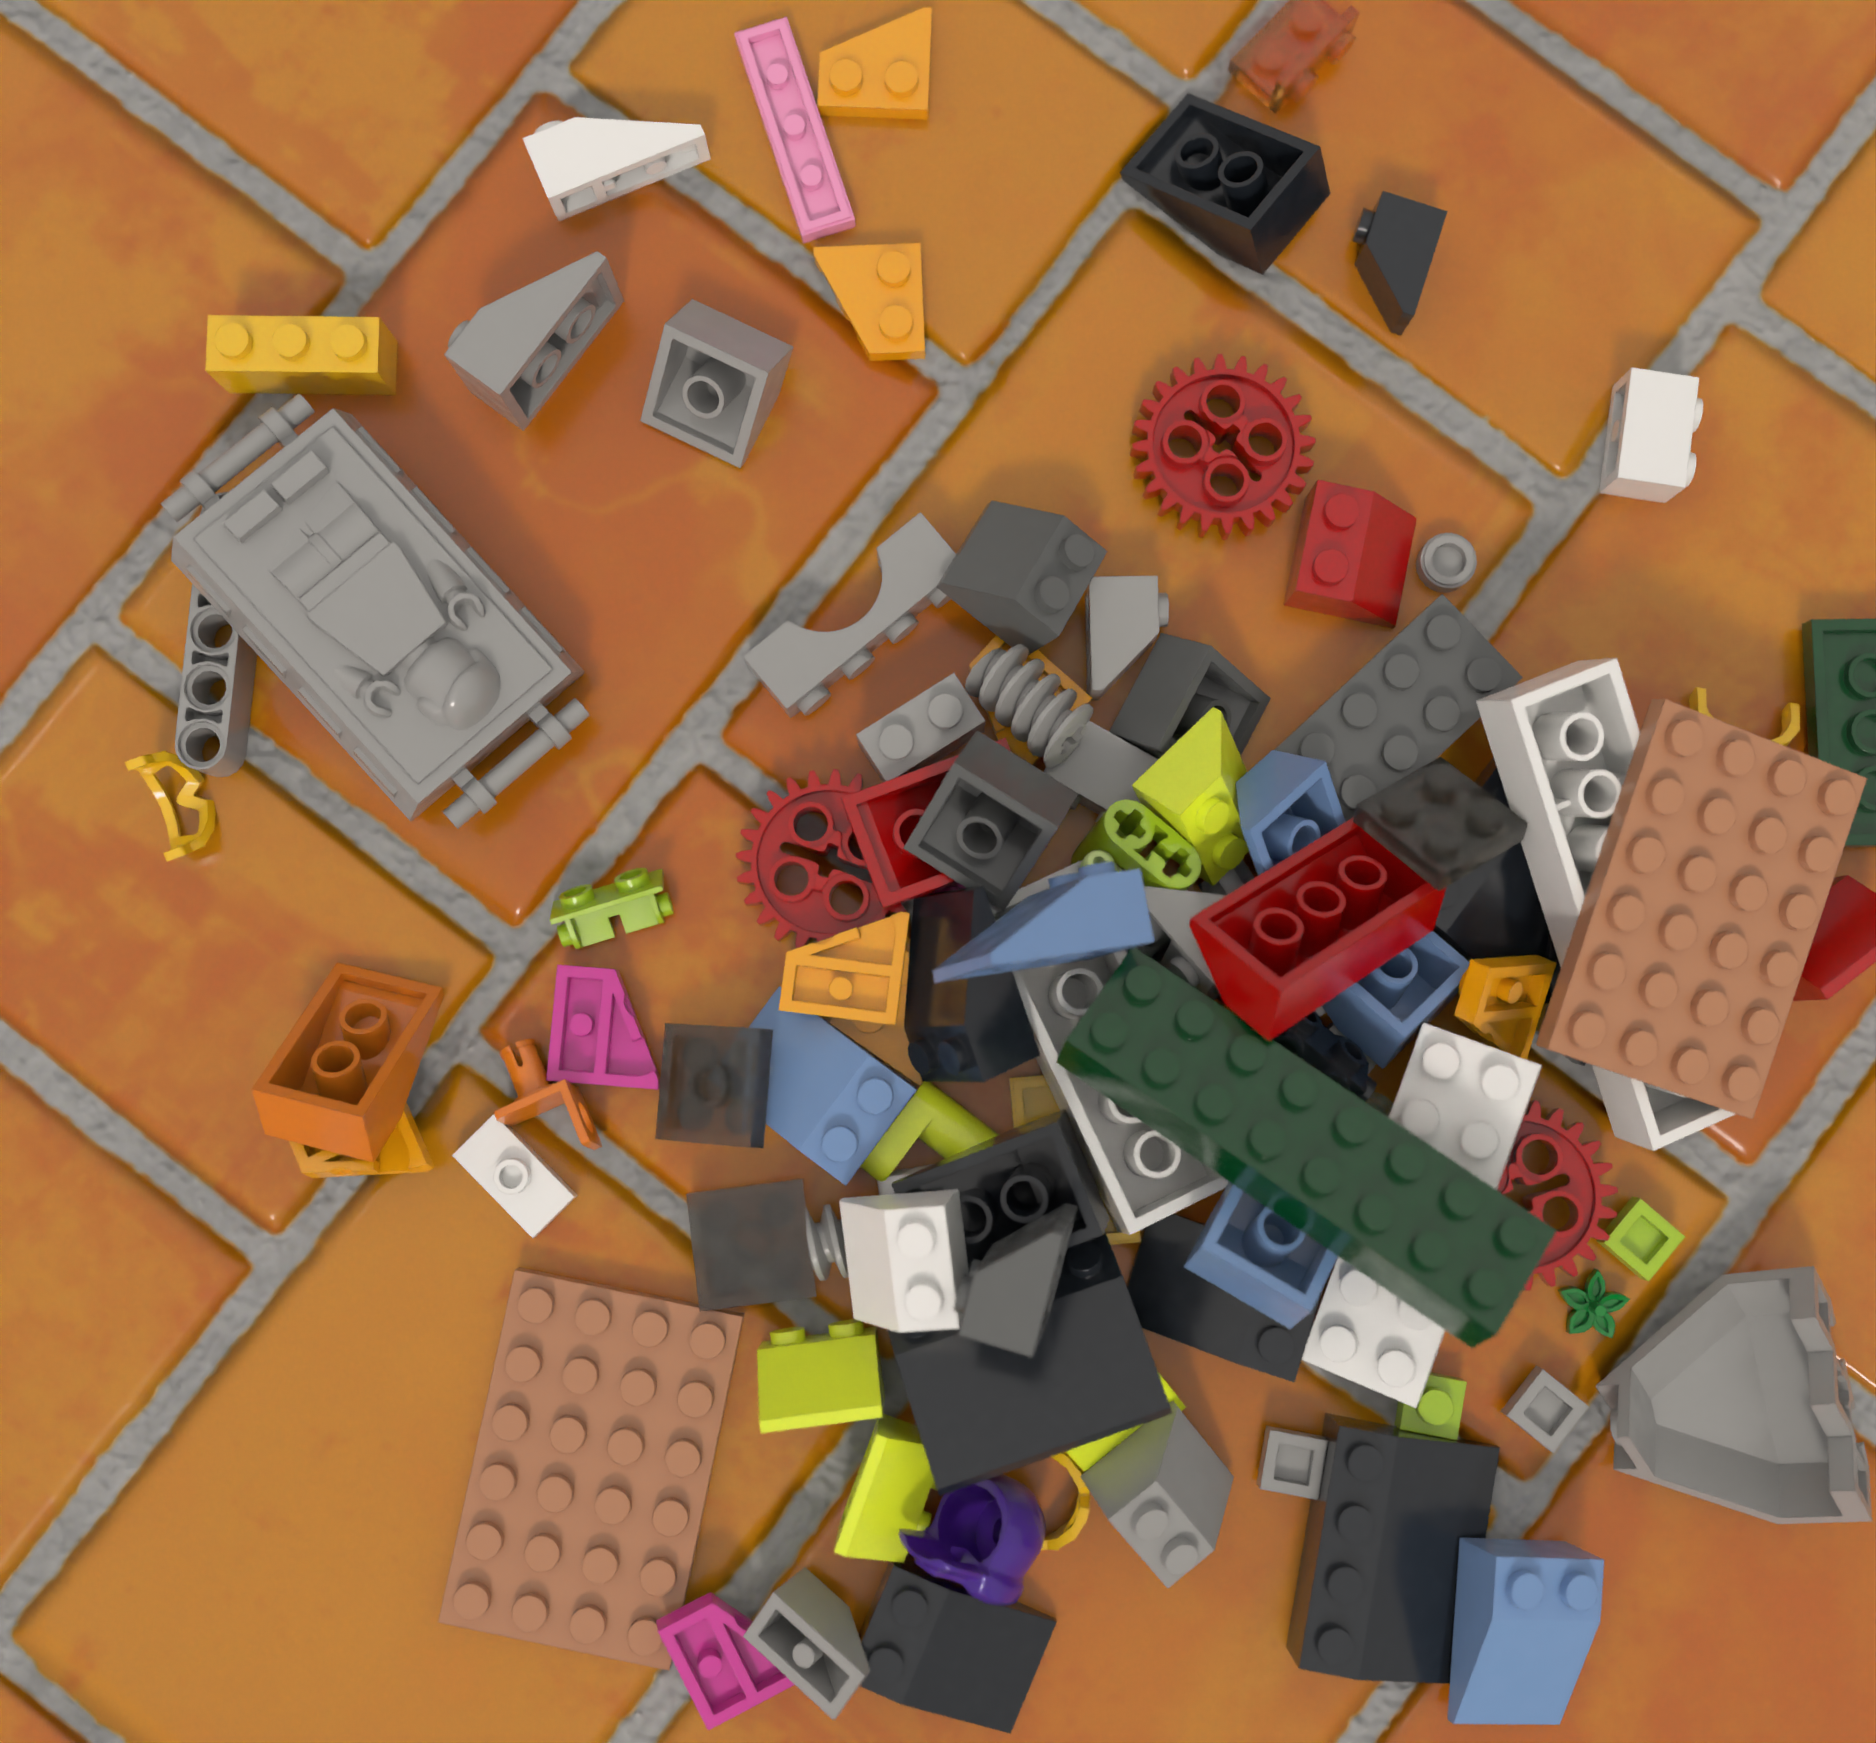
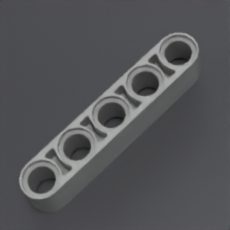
M228 492L217 493L216 495L221 499ZM202 507V510H201L200 515H201L204 511H206L203 507ZM192 584L175 735V751L180 761L187 767L214 777H227L239 770L246 757L257 653L233 627L231 638L227 644L219 648L215 647L214 638L217 631L229 623ZM219 680H225V695L219 702L210 704L208 698L210 688ZM217 735L220 740L219 751L213 759L205 761L202 755L203 746L209 738Z

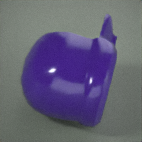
M1000 1474L945 1494L941 1499L930 1527L924 1531L900 1529L899 1538L907 1551L915 1557V1563L932 1576L946 1578L962 1584L971 1596L984 1603L1006 1606L1015 1604L1022 1595L1024 1587L1023 1577L1043 1547L1046 1535V1522L1035 1494L1025 1484Z

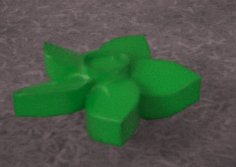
M1594 1268L1587 1277L1585 1292L1573 1286L1558 1289L1563 1300L1573 1308L1566 1321L1567 1333H1583L1593 1327L1597 1332L1613 1338L1615 1322L1609 1313L1620 1310L1630 1298L1618 1292L1605 1293V1281L1598 1269Z

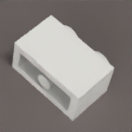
M1631 367L1613 385L1599 493L1666 503L1690 485L1697 462L1696 454L1690 452L1692 434L1697 430L1703 414V400L1697 398L1700 377Z

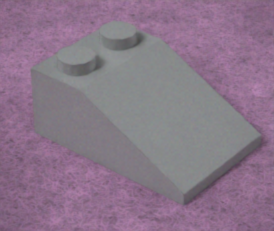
M596 251L480 308L470 321L465 320L460 323L449 339V349L444 355L468 390L523 431L624 302L607 258Z

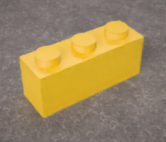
M208 315L205 371L228 393L396 395L398 341L380 317Z

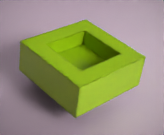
M1632 1196L1604 1230L1610 1236L1609 1240L1597 1239L1596 1241L1640 1279L1650 1281L1685 1236L1641 1198Z
M1431 1372L1416 1408L1398 1401L1394 1425L1400 1430L1457 1440L1467 1382L1458 1377Z

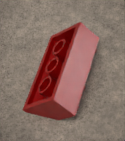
M1358 814L1190 917L1189 927L1224 1004L1265 1039L1270 1041L1432 932L1449 880Z

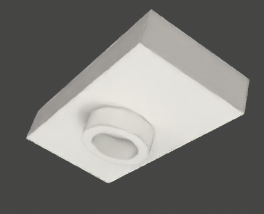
M494 1114L452 1155L532 1238L545 1229L578 1196L512 1127L498 1122Z

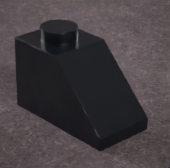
M1382 191L1373 210L1363 208L1358 219L1352 242L1361 245L1354 265L1390 332L1402 335L1415 315L1448 211Z

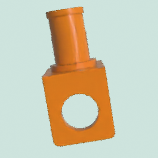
M530 1038L515 1042L518 1050L513 1051L512 1046L509 1045L500 1051V1056L505 1062L518 1097L513 1103L494 1111L498 1122L510 1127L516 1126L565 1103L581 1144L592 1150L602 1147L601 1140L580 1088L566 1079L555 1084H550V1081H546L547 1074L537 1051L535 1039Z

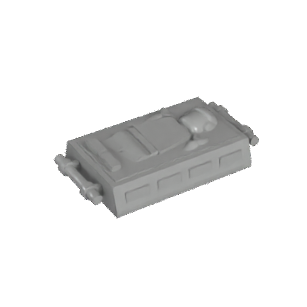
M297 394L280 409L276 410L271 407L258 417L261 422L260 425L200 473L193 469L179 480L183 486L161 503L162 507L176 522L180 521L198 505H201L206 510L173 536L171 561L411 822L456 784L464 793L442 812L459 829L477 812L481 811L485 814L496 805L497 801L494 798L555 746L559 750L572 739L569 733L590 716L584 706L574 698L554 716L545 707L584 674V670L352 414L333 408L298 436L293 429L315 411L301 394ZM277 442L283 447L282 450L221 499L216 495L215 492ZM531 720L538 728L537 731L480 780H477L470 773L472 769Z

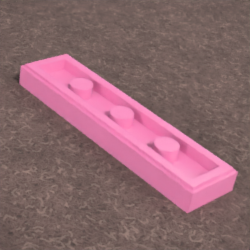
M787 17L734 33L736 44L803 244L856 227L855 218Z

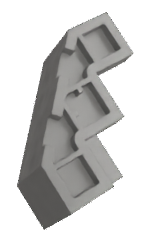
M1814 1266L1721 1275L1595 1386L1611 1410L1610 1427L1614 1439L1613 1470L1775 1524L1872 1521L1868 1459L1864 1442L1856 1443L1855 1432L1852 1426L1851 1410H1854L1855 1402L1845 1359H1837L1835 1345L1831 1338V1326L1836 1324L1831 1298Z

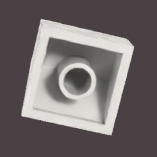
M959 1189L842 1198L839 1203L854 1319L895 1332L960 1329L964 1314L955 1312L954 1304L964 1274L968 1275L969 1270Z

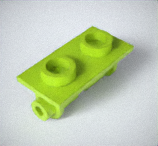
M636 868L618 875L614 879L615 883L593 889L592 885L589 884L579 885L561 893L559 900L553 901L550 922L553 925L565 921L564 924L557 925L562 946L574 945L575 949H580L614 938L615 931L610 917L620 915L626 934L665 923V916L674 914V909L668 892L657 894L663 891V870L659 869L648 873L646 868Z

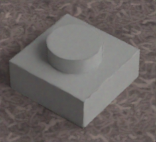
M1535 1366L1501 1412L1554 1454L1588 1410L1589 1406L1544 1369Z
M1266 1425L1256 1482L1257 1486L1262 1490L1318 1500L1328 1440L1324 1436Z

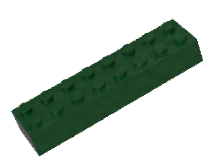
M1131 948L1065 1040L1056 1061L1057 1064L1471 1348L1498 1334L1557 1230L1274 1040L1268 1041L1244 1020L1137 948Z

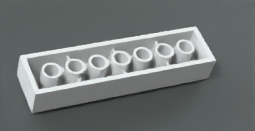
M1617 658L1578 660L1476 701L1560 967H1562L1640 735ZM1592 1065L1614 1136L1649 1150L1655 1151L1735 1115L1729 1111Z

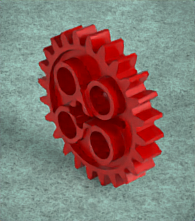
M1217 354L1213 367L1210 370H1207L1201 359L1197 357L1193 360L1189 377L1176 366L1172 369L1170 375L1172 387L1161 381L1155 383L1152 393L1157 402L1143 399L1139 412L1148 420H1135L1131 433L1143 440L1132 444L1130 456L1137 459H1145V461L1136 466L1133 476L1134 479H1151L1143 493L1145 500L1159 495L1164 499L1157 515L1162 517L1173 509L1180 513L1176 527L1178 530L1183 529L1192 519L1198 521L1197 531L1200 538L1205 536L1210 525H1217L1221 539L1227 540L1233 524H1238L1241 532L1247 537L1254 530V517L1268 528L1275 520L1272 507L1287 513L1293 505V501L1288 493L1300 495L1307 483L1297 474L1309 473L1314 461L1301 454L1313 448L1316 438L1300 435V432L1308 427L1312 418L1311 415H1294L1293 411L1297 408L1302 396L1297 394L1284 398L1281 395L1287 381L1285 377L1277 379L1271 385L1266 382L1268 365L1265 363L1254 374L1247 373L1245 356L1239 358L1234 369H1227L1223 355ZM1214 399L1224 400L1232 407L1234 414L1226 418L1217 417L1208 409L1207 402ZM1186 413L1192 414L1196 418L1197 423L1186 420L1184 415ZM1255 436L1265 437L1273 444L1275 453L1268 456L1257 454L1250 447L1248 439ZM1174 439H1185L1194 446L1196 455L1190 458H1180L1172 453L1168 443ZM1224 440L1230 443L1232 446L1231 450L1225 449L1220 454L1212 449L1214 444L1220 445ZM1248 471L1258 474L1260 480L1253 481L1249 477ZM1217 476L1228 477L1236 485L1237 494L1229 497L1219 495L1212 488L1210 479Z
M833 769L829 783L821 785L814 770H811L808 775L807 788L800 789L798 784L790 777L786 779L789 796L783 799L775 792L769 790L766 794L773 806L770 812L767 813L757 808H752L750 811L761 825L758 830L741 829L740 834L747 841L753 843L752 850L736 852L735 857L739 861L751 864V870L740 874L736 878L739 884L755 886L756 890L750 893L743 901L747 906L760 904L765 906V909L760 913L756 921L760 926H763L776 919L779 924L774 938L779 942L793 931L797 933L795 948L808 945L810 939L819 942L850 929L859 928L885 919L890 912L893 914L907 912L901 903L882 909L873 883L834 869L830 872L829 877H822V869L816 862L781 851V846L784 843L796 845L820 856H827L830 849H837V856L843 864L867 870L864 860L853 856L850 851V843L855 835L841 801V797L862 790L863 777L861 774L857 773L849 786L842 785L839 770ZM811 812L820 813L825 816L828 821L827 831L820 839L805 841L797 835V823L802 816ZM789 866H800L807 871L809 877L805 890L794 896L781 893L777 884L781 871ZM845 884L857 886L864 896L860 909L849 915L834 911L831 904L832 894L835 889Z
M1536 1100L1530 1101L1497 1191L1502 1194L1512 1191L1513 1184L1511 1180L1513 1179L1517 1184L1534 1185L1554 1176L1565 1174L1568 1178L1565 1185L1524 1196L1523 1208L1545 1222L1542 1214L1544 1205L1549 1199L1559 1196L1567 1203L1570 1215L1563 1227L1555 1229L1557 1232L1523 1289L1525 1291H1531L1534 1274H1538L1547 1286H1556L1554 1269L1557 1267L1570 1276H1577V1268L1572 1258L1578 1255L1594 1261L1597 1257L1587 1242L1590 1238L1608 1241L1610 1238L1603 1229L1597 1226L1599 1218H1615L1617 1216V1212L1601 1205L1602 1197L1617 1193L1618 1187L1600 1184L1599 1176L1613 1168L1612 1163L1593 1162L1591 1158L1602 1145L1600 1141L1593 1140L1581 1144L1578 1138L1585 1126L1582 1122H1575L1565 1129L1562 1128L1561 1123L1564 1110L1560 1108H1554L1543 1119L1541 1118L1540 1101ZM1533 1140L1540 1141L1549 1151L1548 1165L1543 1171L1536 1174L1526 1169L1522 1161L1524 1147Z

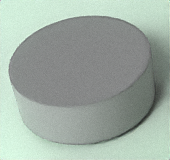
M1442 533L1431 538L1421 548L1416 559L1417 574L1423 584L1434 591L1443 593L1452 592L1462 587L1473 576L1477 565L1476 553L1471 543L1464 537L1454 533Z

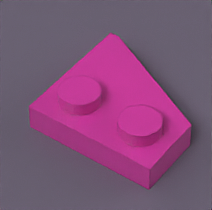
M557 965L546 1081L560 1082L566 1079L571 1083L661 1089L662 1080L619 970Z
M711 1592L656 1620L658 1633L708 1731L795 1685L743 1637L753 1621Z

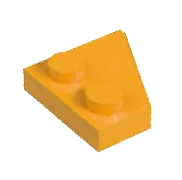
M899 912L888 918L859 928L856 927L828 939L810 943L786 952L779 1011L896 1025L910 913Z

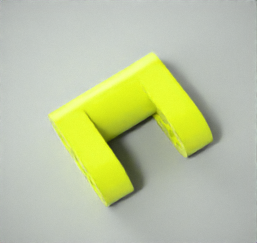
M924 1081L860 1168L877 1181L882 1182L886 1181L917 1139H920L946 1159L999 1134L933 1083Z

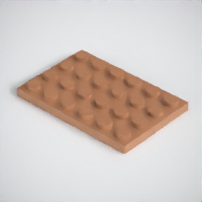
M1651 699L1536 1046L1753 1119L1867 778L1667 699Z
M520 1267L515 1269L438 1623L670 1671L673 1661L658 1633L656 1620L685 1605L745 1313Z

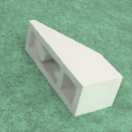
M574 117L564 122H547L537 128L534 134L523 138L558 222L711 160L706 137L699 124Z

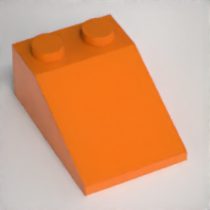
M337 962L251 1089L265 1135L374 1163L402 1116L444 997L443 988Z

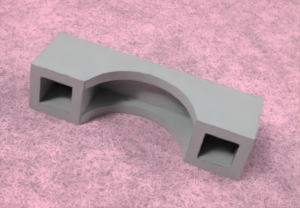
M921 512L876 548L878 564L882 574V583L876 602L862 619L849 627L830 632L808 630L787 620L743 656L748 668L790 718L799 711H802L805 716L814 712L829 699L831 693L828 688L843 675H846L851 680L861 674L875 660L872 652L888 639L893 644L901 641L919 624L915 617L932 603L936 608H940L951 600L936 586L956 556V553Z

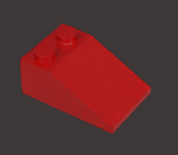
M1006 737L995 741L1011 751ZM959 755L841 797L882 909L959 884L904 849L909 837Z

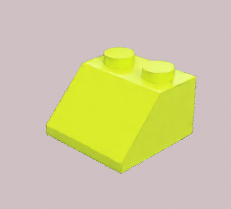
M1212 707L1132 784L1140 803L1151 810L1195 848L1201 860L1199 877L1212 886L1229 870L1239 865L1244 856L1249 852L1241 829L1236 782L1247 773V769L1222 712L1215 707Z
M851 1319L828 1324L829 1333L806 1336L805 1327H789L771 1331V1340L762 1341L757 1349L760 1433L882 1418L885 1390L877 1326L864 1328L862 1321Z
M884 1413L882 1418H877L839 1523L834 1553L845 1557L904 1563L908 1551L899 1538V1530L924 1531L929 1527L932 1514L923 1511L930 1489L937 1490L916 1425Z

